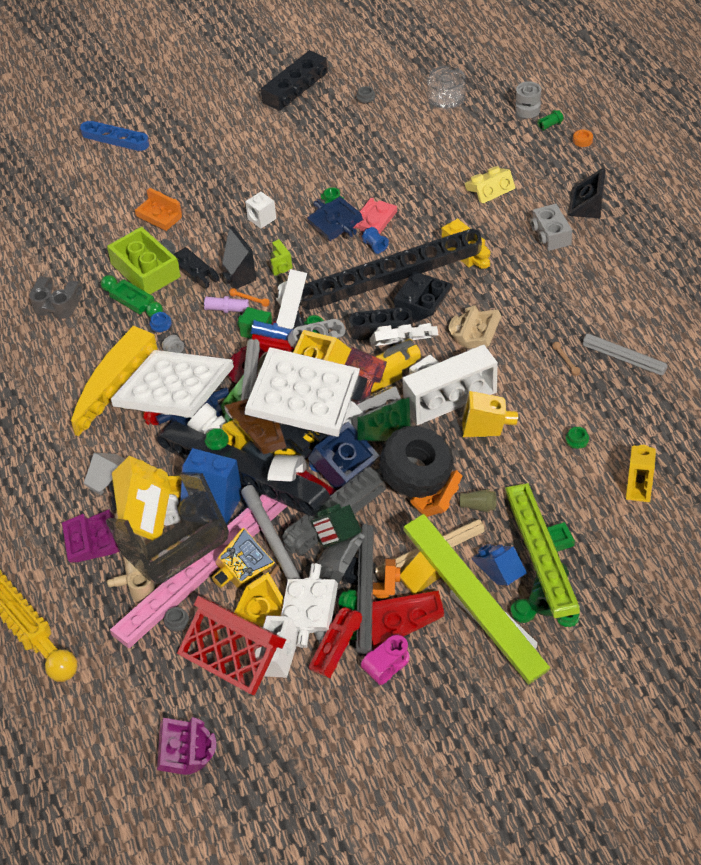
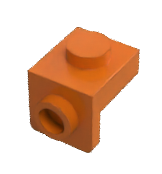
M385 559V583H373V595L377 598H388L389 595H395V582H400V567H396L395 559Z

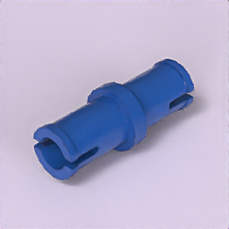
M254 320L251 334L288 341V335L294 329L278 326V323H273L272 325Z

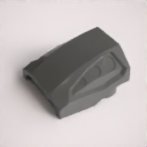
M356 533L326 548L317 561V564L322 566L319 579L335 580L339 584L365 535Z

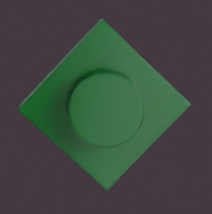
M565 522L547 528L557 552L575 546V540Z

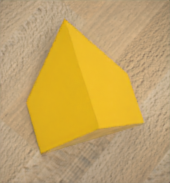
M269 572L246 586L234 612L262 627L264 626L266 616H281L284 598Z

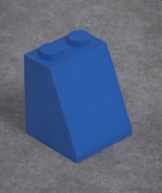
M192 448L182 468L180 502L182 520L221 531L227 526L242 497L237 460Z

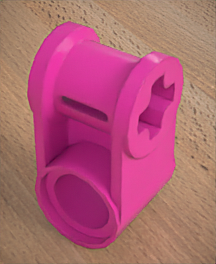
M400 635L389 637L384 643L364 657L361 662V668L379 685L386 683L395 673L406 666L410 660L409 652L407 651V640Z

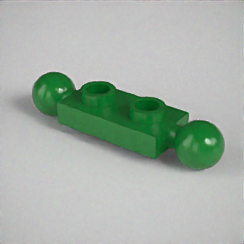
M106 275L101 279L102 289L109 292L111 298L136 313L142 314L146 310L147 315L151 318L153 314L163 312L162 305L154 301V296L125 279H122L119 283L112 275Z

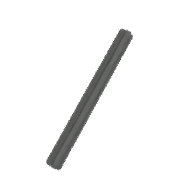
M363 524L359 530V533L365 535L359 546L357 611L362 614L363 620L357 630L356 649L360 653L368 654L372 650L374 527Z

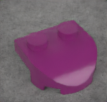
M194 717L189 722L163 718L160 722L157 770L182 775H189L201 770L208 764L215 753L216 738L214 733L210 734L204 727L205 723Z

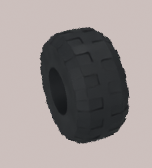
M406 426L393 432L387 439L381 452L379 466L383 478L394 490L409 497L424 498L436 494V492L443 488L452 472L454 458L446 440L435 433V431L421 426ZM408 457L419 459L425 466L413 464Z

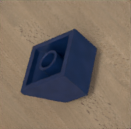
M348 421L342 426L339 437L328 436L314 447L308 459L336 490H339L364 471L365 468L370 467L380 455L367 441L358 440V431Z

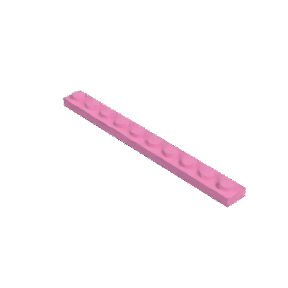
M263 494L260 496L270 521L287 507V505ZM249 507L110 629L111 635L128 649L131 648L164 618L169 609L176 607L219 568L215 561L241 529L245 528L254 537L261 528Z

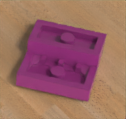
M110 510L90 518L81 514L62 523L67 558L70 563L120 552L114 516Z

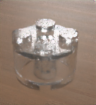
M442 66L433 69L429 73V77H427V99L430 104L437 107L438 110L444 111L465 103L466 80L462 70L458 68L451 70L449 66Z

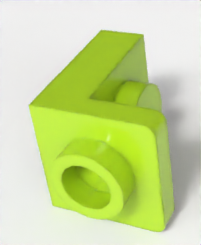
M280 239L272 242L273 251L271 252L272 259L270 262L272 274L276 276L293 269L291 254Z

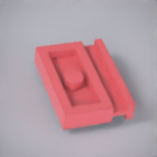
M370 198L360 211L364 220L353 228H358L364 232L370 227H375L378 233L381 234L396 214L397 206L380 200L376 202L374 198Z

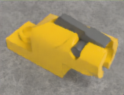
M409 338L401 343H397L385 352L371 358V369L359 374V376L368 379L363 393L364 397L402 379V370L415 364L421 358L419 347L412 342V339Z

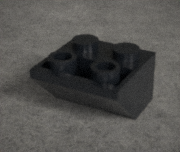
M413 271L395 296L394 308L405 307L410 309L413 314V323H417L434 315L452 289L453 284Z

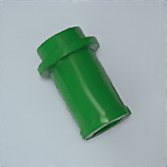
M553 110L551 114L538 119L537 123L539 128L544 131L555 124L560 125L564 117L560 110Z

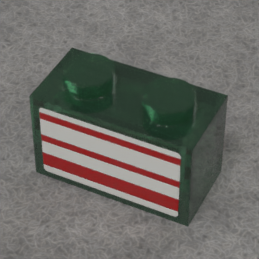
M338 503L317 512L318 518L311 520L323 547L342 542L362 532L350 504L341 507Z

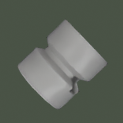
M526 81L516 87V113L520 117L533 118L539 115L541 108V87L539 84Z

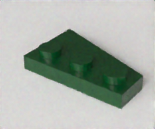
M410 397L398 399L358 416V440L386 442L393 432L410 426Z

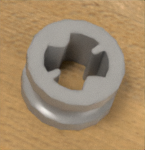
M170 335L162 342V349L167 352L181 353L184 349V343L177 335Z

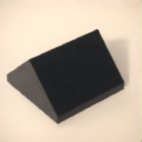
M601 168L572 187L569 216L601 218L606 173L604 168Z

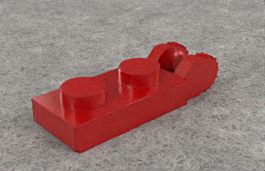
M346 607L338 611L339 613L336 615L333 623L330 624L308 667L309 670L331 678L345 648L349 644V640L354 633L353 631L358 630L360 623H362L363 616L358 611H351Z

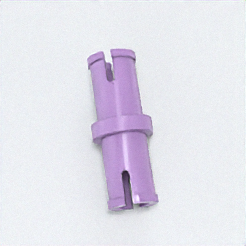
M206 296L204 301L205 310H218L224 313H229V311L245 312L246 308L249 307V299H230L229 296L224 298Z

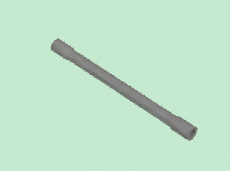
M254 486L244 487L241 494L247 506L254 514L287 580L301 579L271 523ZM327 631L314 632L319 644H321Z

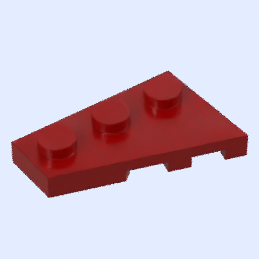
M439 590L373 602V649L375 650L391 636L400 635L404 637L444 617Z

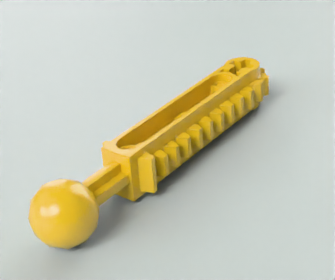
M0 570V617L2 622L6 623L8 629L12 630L13 635L17 636L18 641L22 642L25 650L32 649L35 653L40 652L46 659L45 671L49 678L56 682L70 680L77 671L76 657L68 650H58L49 640L52 632L48 622L44 621L43 617L39 618L37 611L34 612L33 607L28 605L27 600L23 599L22 594L18 593L17 588L12 586L11 581H8L6 575H3Z

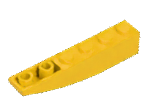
M132 326L100 362L87 382L71 419L76 436L79 437L84 430L90 427L91 422L103 413L111 398L149 355L158 349L155 334Z

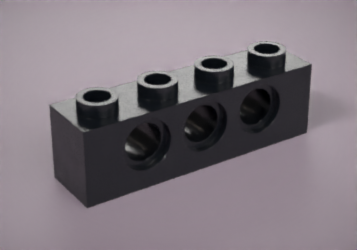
M307 51L261 88L262 103L278 111L288 106L295 98L301 96L305 90L313 86L316 81L328 73L327 58L313 51Z

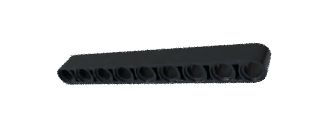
M467 229L304 284L300 303L305 309H316L409 278L413 271L424 273L475 256L482 249L481 234L476 229ZM476 241L474 244H469L468 242ZM451 247L456 248V249L453 250V251L447 250L448 248H451ZM430 254L436 255L432 258L427 257ZM409 261H415L414 264H407ZM388 268H395L393 271H386ZM367 275H375L372 278H366ZM349 281H353V282H354V283L351 284V285H346V283L349 282ZM328 288H333L330 292L325 291ZM307 295H313L310 299L305 298Z
M172 421L156 437L162 448L184 459H187L192 448L237 460L241 485L245 487L252 485L258 493L309 516H314L330 499L328 491L323 486L297 474L296 479L293 481L268 480L270 462L229 444L220 450H211L205 443L206 434L179 422Z

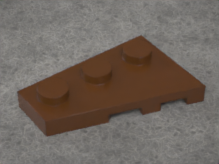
M249 398L224 405L227 414L263 455L287 448L278 422L245 415V407Z

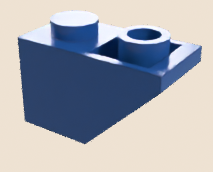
M487 544L479 548L478 554L472 557V560L497 585L508 586L527 573L514 546H503L502 544L493 546Z

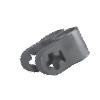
M40 276L29 294L34 313L39 316H45L53 312L54 316L60 319L70 317L82 296V282L69 280L65 289L52 292V278Z

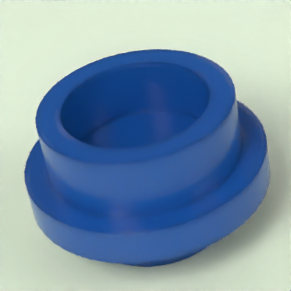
M164 312L153 314L150 320V327L155 332H164L172 324L171 318Z

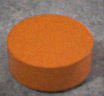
M578 130L573 135V142L579 147L590 146L593 143V134L588 130Z

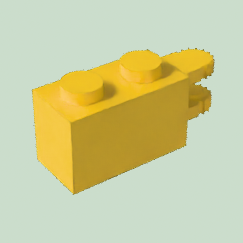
M457 218L442 227V238L471 228ZM482 238V249L479 254L460 261L468 267L474 264L481 269L490 267V260L488 258L490 257V250L485 246V239ZM469 241L468 243L474 244L476 241ZM451 247V248H448L447 250L453 251V250H455L456 248Z

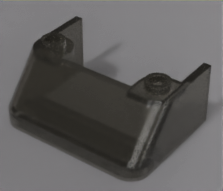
M182 472L179 474L189 494L178 506V514L182 523L146 546L142 538L134 534L128 520L115 518L105 520L121 554L150 582H166L225 543L228 538V527L203 473Z

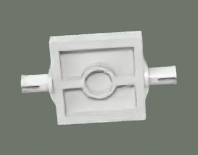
M317 563L311 564L309 578L288 579L281 616L291 617L297 627L299 636L296 646L300 648H307L310 633L327 631L332 622L338 583L335 580L319 579L322 566Z

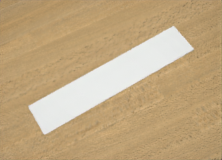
M290 269L277 319L278 326L293 329L307 273Z

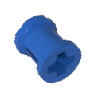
M375 227L366 229L362 235V241L365 244H369L377 254L385 251L389 245V240L385 236H381Z

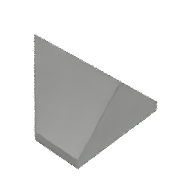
M94 452L84 485L102 495L104 493L103 489L113 480L112 472L125 459L117 454Z

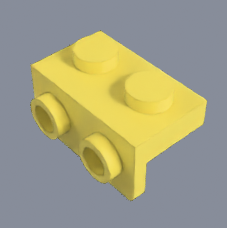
M499 166L488 169L486 174L474 175L470 181L465 183L467 191L477 192L480 203H485L515 189L510 169H502Z

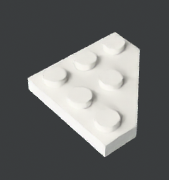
M431 323L418 325V327L413 328L411 324L398 326L397 329H391V326L378 327L376 332L370 337L371 347L400 343L409 338L413 341L437 337L438 329L437 326H431Z

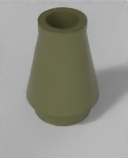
M490 489L461 493L460 495L461 508H469L487 513L496 509V492L490 491Z

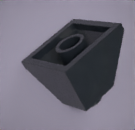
M234 226L229 227L222 262L224 271L222 272V278L225 284H230L232 288L238 289L256 281L252 249Z

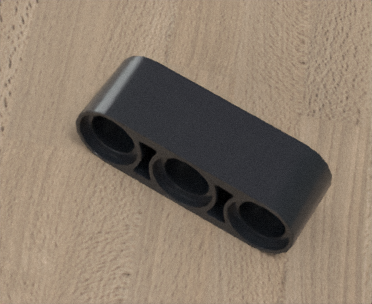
M405 307L355 312L349 317L350 335L353 339L360 341L370 340V337L376 332L378 327L391 326V329H397L398 326L411 324L413 328L412 311Z

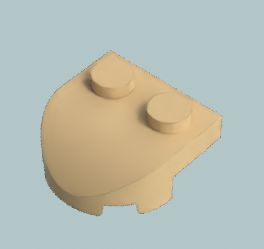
M475 305L466 308V313L459 318L457 315L452 318L449 324L451 335L460 346L469 349L482 345L489 347L501 319V314L499 310L479 312Z

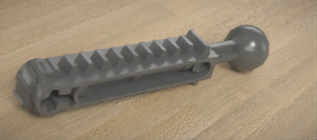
M408 457L413 464L417 465V458ZM371 467L365 468L364 471L332 494L326 504L314 516L306 514L296 523L289 526L283 534L284 547L292 554H305L321 541L313 522L328 517L335 530L340 525L334 512L350 507L354 515L386 490V481L380 468L376 471Z

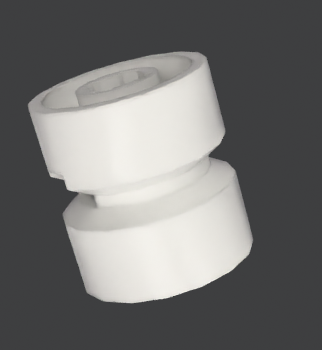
M206 403L191 418L187 425L192 429L207 434L212 429H222V425L227 423V421L222 416L217 417V411Z

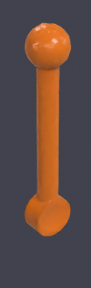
M235 288L229 291L230 296L249 299L260 303L263 307H267L270 304L269 299H259L237 292Z

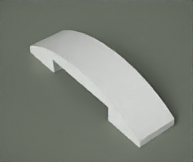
M276 455L270 465L268 480L293 481L296 479V472L303 473L306 470L304 457Z

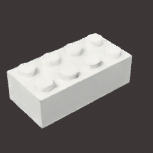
M485 345L470 349L467 352L403 377V398L410 397V417L416 425L465 406L469 391L488 395L497 393L498 362Z

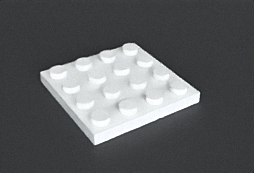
M270 347L245 407V415L339 437L360 369Z
M154 350L111 398L113 407L192 418L233 369V361L231 359Z

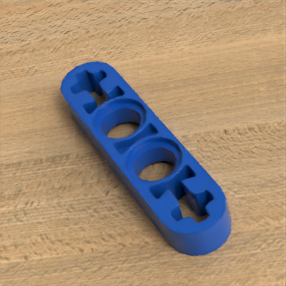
M86 121L80 126L82 136L87 139L137 151H142L149 147L148 135L145 133L95 121Z

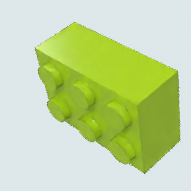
M143 227L134 230L107 246L111 265L133 285L149 294L181 277L178 259Z

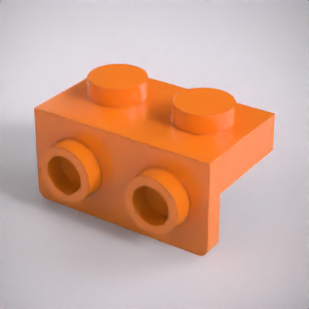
M152 188L147 190L148 199L135 209L137 217L165 231L182 218L180 202Z
M457 470L452 471L441 490L432 496L424 498L412 497L411 504L419 512L425 514L426 517L444 513L450 506L449 502L453 494L459 489L458 484L463 476Z

